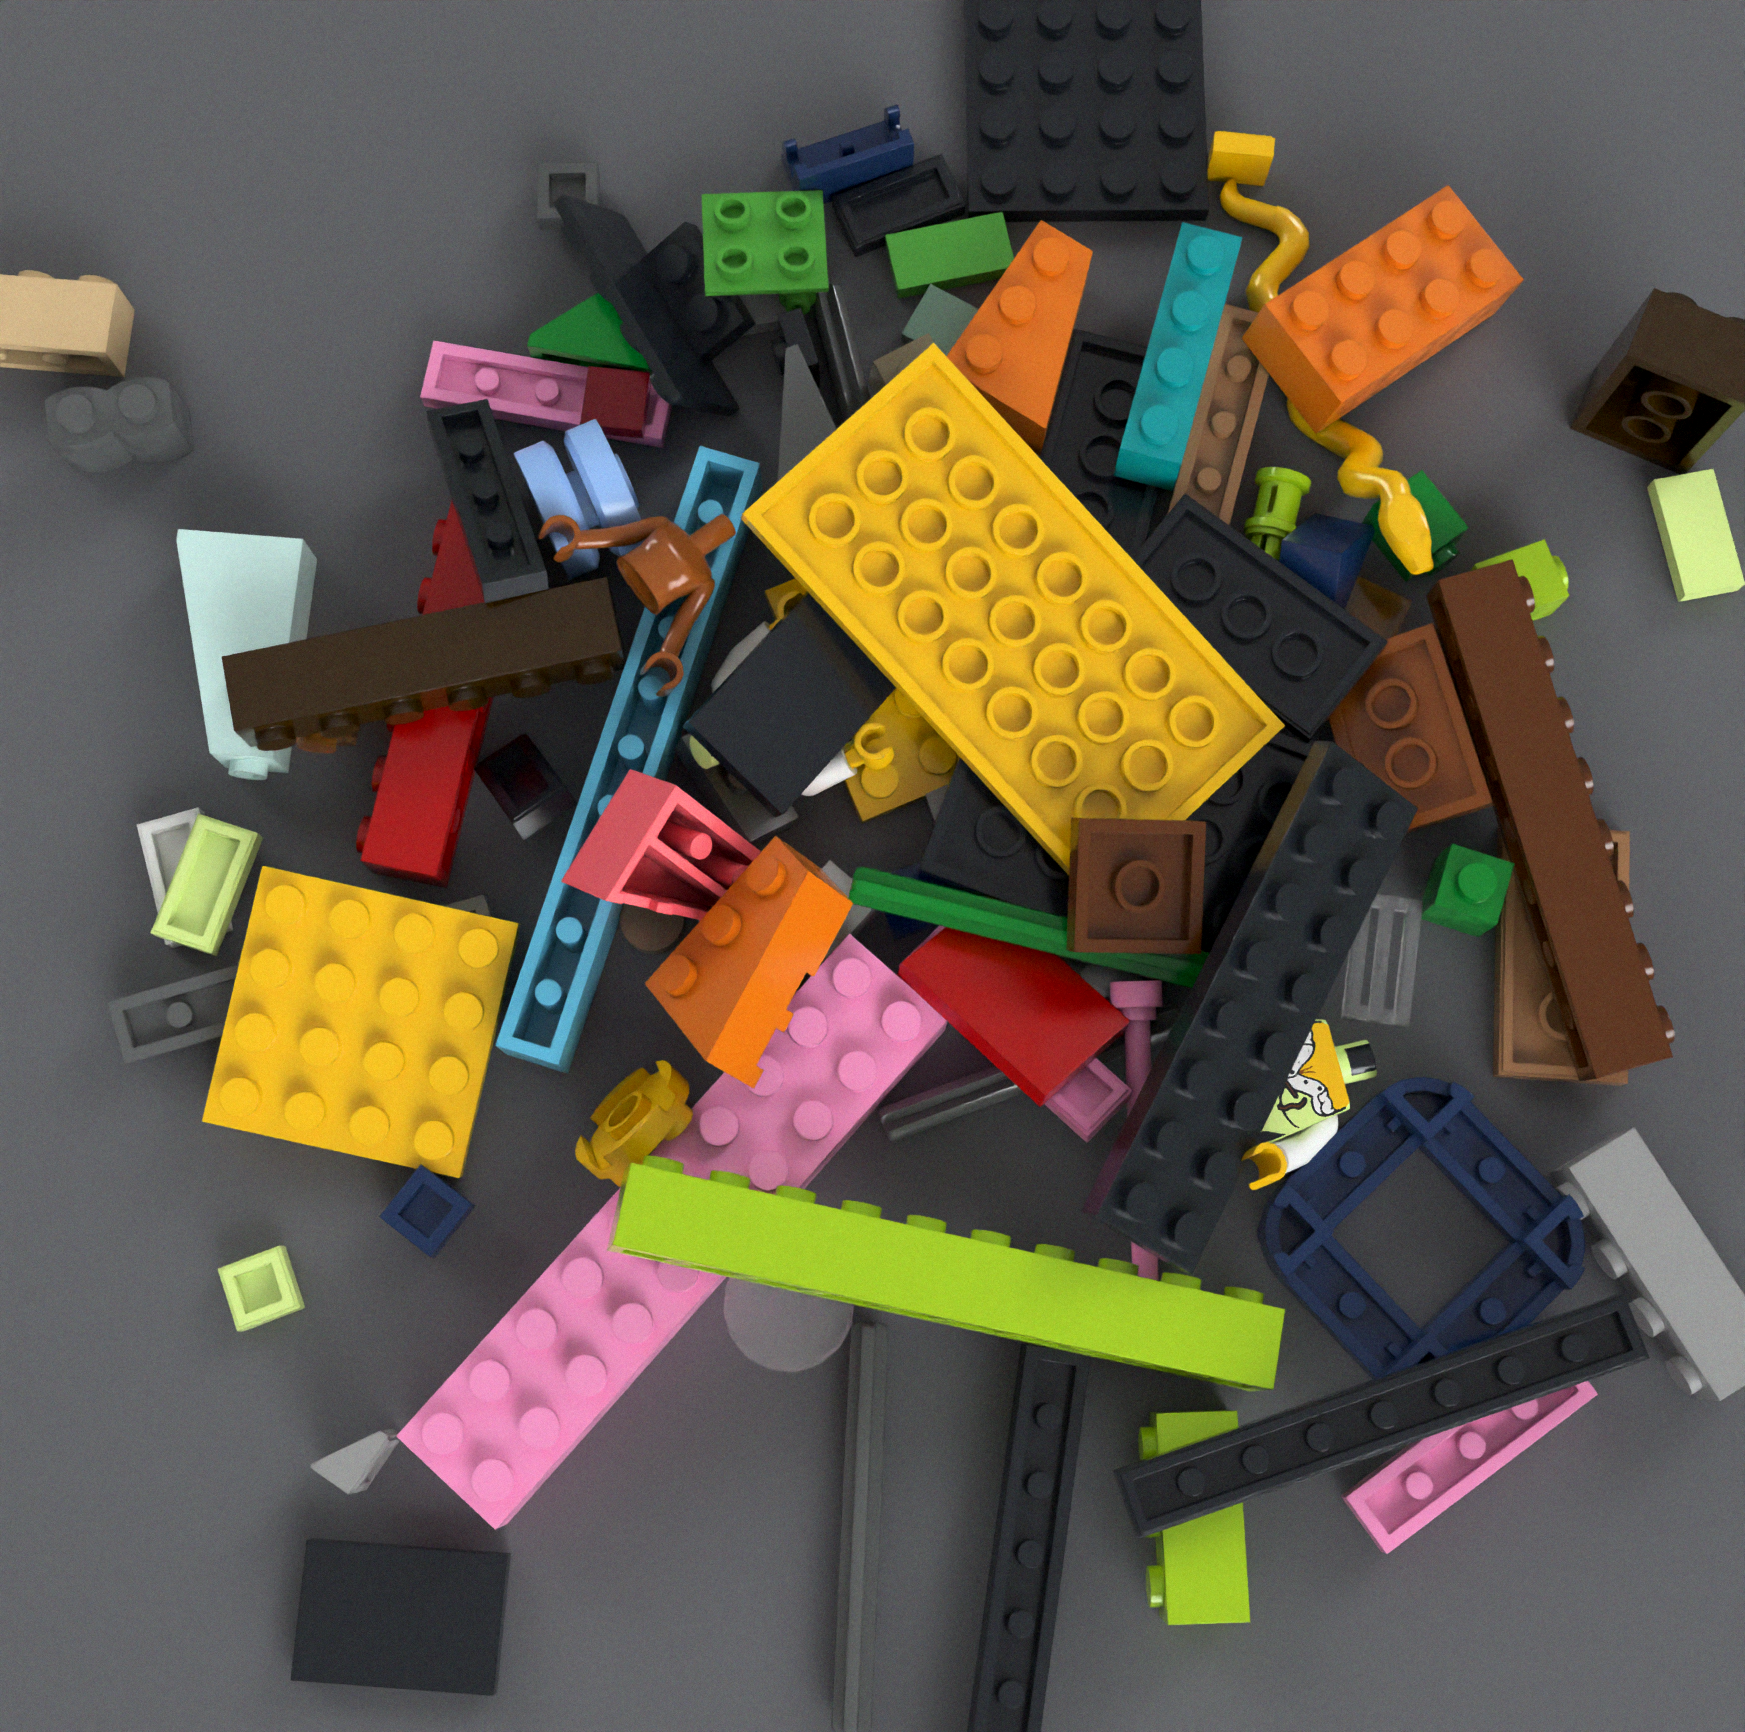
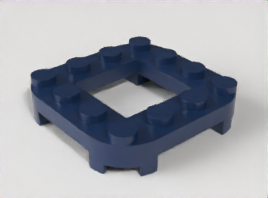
M1415 1077L1400 1080L1376 1093L1337 1130V1133L1309 1163L1297 1168L1277 1187L1268 1199L1261 1216V1221L1257 1227V1237L1261 1244L1264 1258L1274 1275L1372 1379L1529 1325L1563 1290H1571L1585 1270L1582 1267L1585 1253V1236L1580 1220L1584 1215L1576 1201L1570 1194L1562 1196L1471 1102L1475 1096L1454 1081L1448 1083L1435 1078ZM1417 1148L1439 1168L1509 1241L1421 1329L1332 1236L1334 1233L1333 1229Z

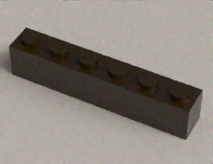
M607 577L493 602H483L222 656V663L234 731L250 747L257 746V749L262 751H276L295 745L297 737L321 733L323 737L328 738L344 737L358 732L360 724L383 719L388 724L411 723L423 718L424 711L446 706H449V709L453 711L473 710L488 703L487 698L508 693H513V696L517 698L536 697L549 692L551 684L575 679L581 685L602 683L612 679L615 676L614 671L624 669L626 656L613 594Z

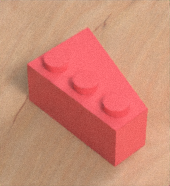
M629 769L561 882L605 901L618 904L625 903L647 908L658 913L674 914L700 921L761 851L677 785Z

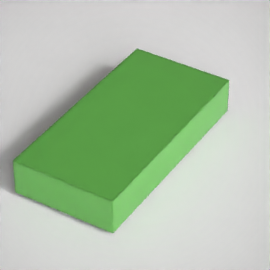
M1003 212L885 235V247L898 299L925 294L930 284L945 290L1000 279L1014 259Z

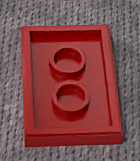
M947 927L901 962L897 973L905 983L1039 1107L1117 1040L1130 1023L1127 1017L1059 956Z

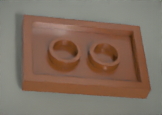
M1434 623L1386 639L1388 643L1385 649L1328 719L1336 744L1418 808L1406 834L1495 806Z

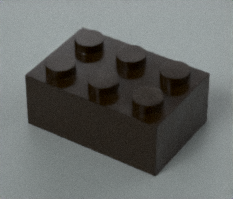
M1654 288L1597 364L1570 429L1677 474H1686L1745 411V320L1736 317L1726 318L1697 306L1693 299L1684 294L1676 292L1666 293Z

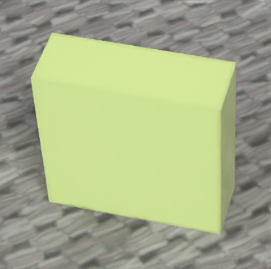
M279 1245L218 1268L237 1331L249 1330L305 1308L286 1246Z

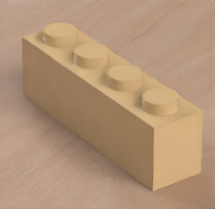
M34 270L20 271L18 276L0 274V367L125 377L135 309L119 286L104 277L83 275L78 280L54 279L48 274Z

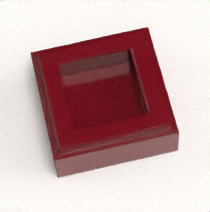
M588 366L580 425L596 419L604 435L644 439L651 390L650 373Z

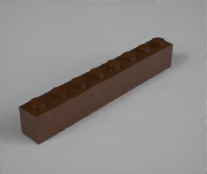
M1513 559L1440 579L1428 592L1426 598L1495 803L1493 810L1509 860L1515 863L1513 873L1579 1082L1601 1078L1673 1058L1669 1045L1675 1039L1672 1021L1666 1009L1662 1005H1656L1649 981L1654 978L1652 959L1645 945L1641 942L1636 943L1629 918H1632L1634 915L1633 901L1626 884L1622 880L1616 881L1609 856H1612L1614 852L1613 839L1606 822L1602 818L1596 819L1589 795L1594 791L1593 777L1586 760L1583 757L1577 758L1569 735L1574 731L1573 715L1567 700L1563 696L1557 697L1550 676V673L1554 671L1553 653L1548 640L1544 636H1537L1530 614L1535 609L1531 585L1525 576L1518 577Z

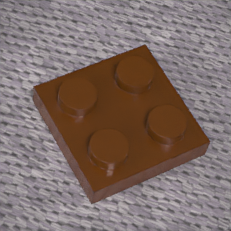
M1071 817L1066 950L1093 953L1201 954L1206 822L1195 820Z

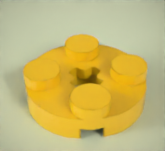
M656 1061L659 1071L652 1075L643 1067L631 1073L603 1099L591 1115L590 1119L599 1127L593 1134L590 1142L580 1135L575 1148V1156L598 1179H611L618 1187H621L624 1171L630 1163L642 1165L644 1156L649 1155L663 1139L666 1141L673 1140L690 1123L693 1117V1110L685 1104L689 1095V1082L667 1061Z

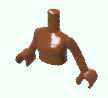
M720 514L689 535L664 516L649 517L621 526L591 530H580L578 524L572 518L565 515L550 517L544 523L538 539H543L549 533L558 532L565 536L568 541V545L562 547L553 558L555 561L563 562L568 560L576 549L624 547L643 541L640 546L621 556L616 561L621 575L641 603L651 613L658 615L674 600L689 595L675 614L660 651L653 654L640 671V674L643 675L653 667L665 669L670 676V682L666 683L656 693V696L664 697L669 695L681 682L684 674L683 665L678 656L695 621L709 601L715 587V581L712 578V572L705 556L735 536L736 531L732 522L727 516Z

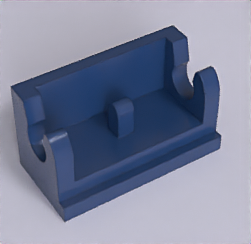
M897 104L884 109V121L799 149L795 138L782 142L783 154H781V159L793 191L823 190L824 204L832 202V197L912 166L914 161V141L909 128L901 129L900 109Z

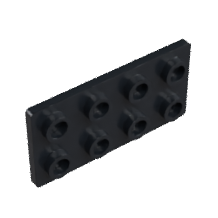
M561 194L553 201L555 208L564 221L561 224V231L567 241L577 251L583 253L593 270L590 274L593 286L605 300L613 304L623 321L620 324L621 333L629 345L643 355L653 372L650 375V381L659 396L671 405L728 417L739 410V406L712 363V360L756 323L739 295L705 296L703 235L699 228L694 224L684 222L647 254L624 215L566 194Z

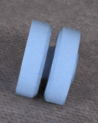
M596 419L565 431L564 445L574 471L565 474L553 447L544 441L513 453L543 525L550 517L555 515H565L572 518L578 524L580 530H590V528L597 525L599 529L615 527L641 520L637 510L640 507L625 468L618 454H613ZM558 532L548 534L556 553L562 547L568 545L566 537ZM643 541L624 547H609L612 553L621 557L640 546ZM597 548L576 549L568 560L560 563L567 578L571 580L597 569L600 555Z

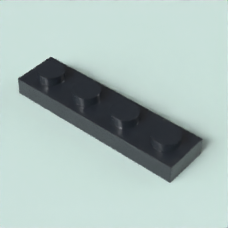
M488 399L426 411L432 440L484 602L488 603L549 589L547 570Z

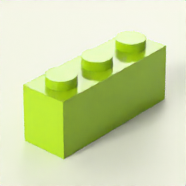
M1218 1409L1149 1412V1427H1139L1138 1432L1140 1460L1238 1427L1237 1411ZM1243 1502L1145 1536L1146 1538L1155 1537L1157 1565L1146 1566L1149 1608L1159 1607L1160 1618L1167 1625L1250 1622Z

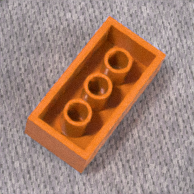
M1447 185L1264 304L1243 335L1242 340L1315 434H1317L1491 317L1524 279L1450 186Z

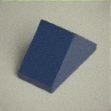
M1314 513L1282 539L1279 562L1345 610L1374 536V526Z

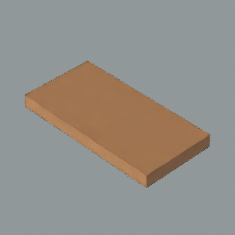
M1498 826L1497 858L1510 862ZM1610 830L1614 845L1613 855L1609 856L1616 881L1622 880L1629 890L1630 831ZM1512 871L1499 921L1495 928L1493 1077L1615 1086L1628 1084V1070L1579 1082Z

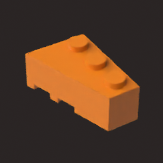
M1042 220L1038 223L946 356L1034 453L1039 456L1041 455L1070 341L1076 325L1093 254L1092 250Z
M775 836L645 982V985L705 1061L754 1089L764 1071L756 1066L775 1030L785 1032L794 1015L787 1010L788 1005L805 974L815 976L853 902L819 866Z

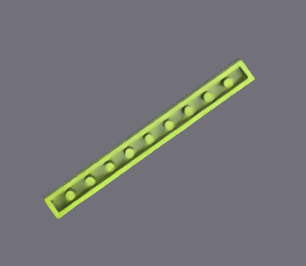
M646 1155L642 1165L630 1163L624 1171L606 1251L1246 1391L1274 1390L1285 1309L1264 1305V1294L1261 1292L1239 1287H1225L1224 1295L1200 1290L1201 1279L1177 1273L1164 1272L1162 1273L1161 1281L1137 1276L1138 1265L1116 1259L1100 1258L1098 1267L1074 1262L1075 1251L1054 1245L1036 1244L1035 1251L1032 1253L1010 1248V1236L987 1230L974 1229L971 1232L970 1238L945 1233L946 1222L925 1216L907 1215L906 1224L880 1218L881 1207L864 1202L843 1200L841 1209L815 1204L816 1193L797 1187L778 1185L775 1195L749 1189L750 1178L735 1173L713 1170L710 1172L709 1180L683 1174V1163L664 1157Z

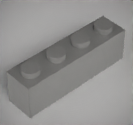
M1635 1127L1613 1133L1550 1172L1559 1185L1555 1189L1562 1196L1570 1194L1580 1207L1584 1215L1580 1220L1595 1241V1244L1591 1246V1250L1597 1263L1610 1278L1614 1280L1619 1278L1633 1300L1628 1304L1636 1323L1648 1336H1656L1670 1357L1665 1364L1677 1386L1689 1396L1694 1394L1697 1400L1721 1401L1745 1386V1295Z

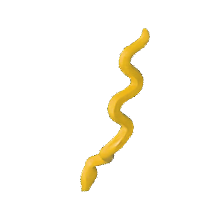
M1229 179L1224 184L1219 196L1223 209L1230 217L1240 222L1267 229L1279 237V245L1252 274L1245 290L1249 309L1259 313L1264 304L1278 296L1280 284L1305 257L1309 249V232L1301 219L1287 208L1279 205L1273 206L1244 197L1238 192L1236 180ZM1287 399L1286 406L1289 419L1298 430L1315 443L1345 459L1337 475L1344 493L1356 498L1381 499L1378 514L1381 534L1407 570L1414 575L1432 570L1434 567L1431 554L1432 540L1424 510L1420 502L1411 494L1410 485L1402 473L1379 468L1383 461L1381 444L1372 435L1340 419L1315 434L1291 401Z

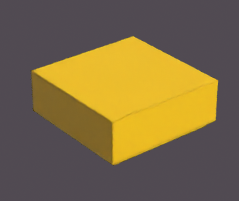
M1227 131L1214 132L1207 157L1208 181L1227 182L1229 179H1235L1237 184L1264 186L1274 157L1275 138L1266 135Z

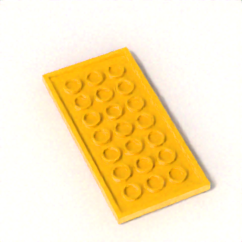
M935 343L930 345L742 513L741 520L1068 875L1071 817L1186 820L1285 727L1278 717Z

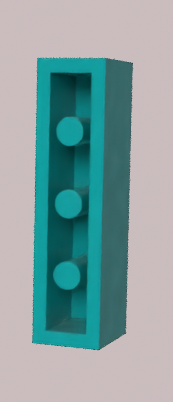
M1182 222L1113 476L1170 491L1174 490L1243 237Z

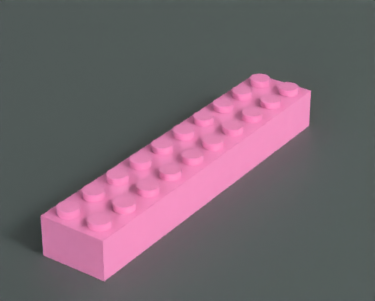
M849 934L822 963L815 976H811L794 994L787 1007V1010L794 1015L784 1033L777 1029L775 1030L756 1066L764 1071L755 1088H751L724 1072L693 1106V1117L687 1128L673 1140L666 1141L664 1139L650 1156L679 1161L684 1164L683 1174L709 1180L710 1172L713 1170L739 1174L751 1179L749 1189L775 1195L778 1185L805 1189L946 1029L947 1021L907 983ZM620 1188L396 1436L495 1530L510 1522L726 1278L725 1276L606 1251Z

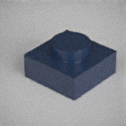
M420 1164L379 1217L429 1257L435 1258L476 1205L438 1175Z

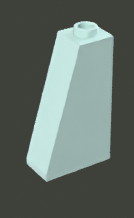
M178 529L176 542L209 753L225 768H229V775L237 778L265 780L267 779L268 772L288 773L292 746L282 750L262 751L257 749V746L250 747L234 731L222 656L307 639L317 558L303 539Z

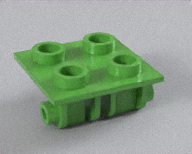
M823 190L702 194L705 296L779 294V301L786 308L787 312L801 308L803 315L810 311V306L816 300V292H829Z

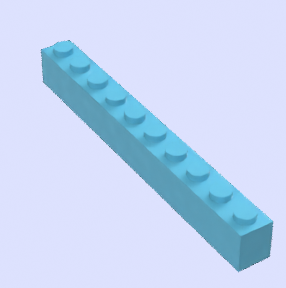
M703 446L699 447L674 523L691 535L718 515L724 514L732 522L736 534L705 556L712 572V578L715 581V587L709 601L695 621L678 656L683 665L684 674L682 680L669 695L664 697L656 696V693L666 683L670 682L668 672L661 667L650 668L643 675L640 674V671L646 661L653 654L660 651L675 614L689 595L674 600L658 615L651 613L646 607L644 608L495 1045L506 1055L560 1072L569 1073L624 903L618 904L602 900L561 882L629 769L663 781L667 779L675 755L674 748L680 740L684 728L683 725L686 723L750 528L741 520L742 513L756 502L763 492L761 468L758 462Z

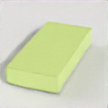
M1714 469L1654 479L1647 489L1678 602L1738 591L1745 585Z
M198 813L151 934L217 957L263 837L256 832Z

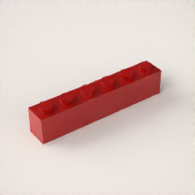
M451 500L447 520L439 519L434 529L432 553L434 556H437L432 578L424 577L420 585L417 599V611L419 614L425 615L484 602ZM494 697L487 698L488 703L473 710L453 711L449 709V706L426 710L424 711L423 718L411 723H387L388 732H392L387 756L380 755L378 757L372 775V791L377 793L372 816L365 815L363 817L356 840V850L358 853H362L360 861L372 873L447 888L476 772L474 767L478 763Z

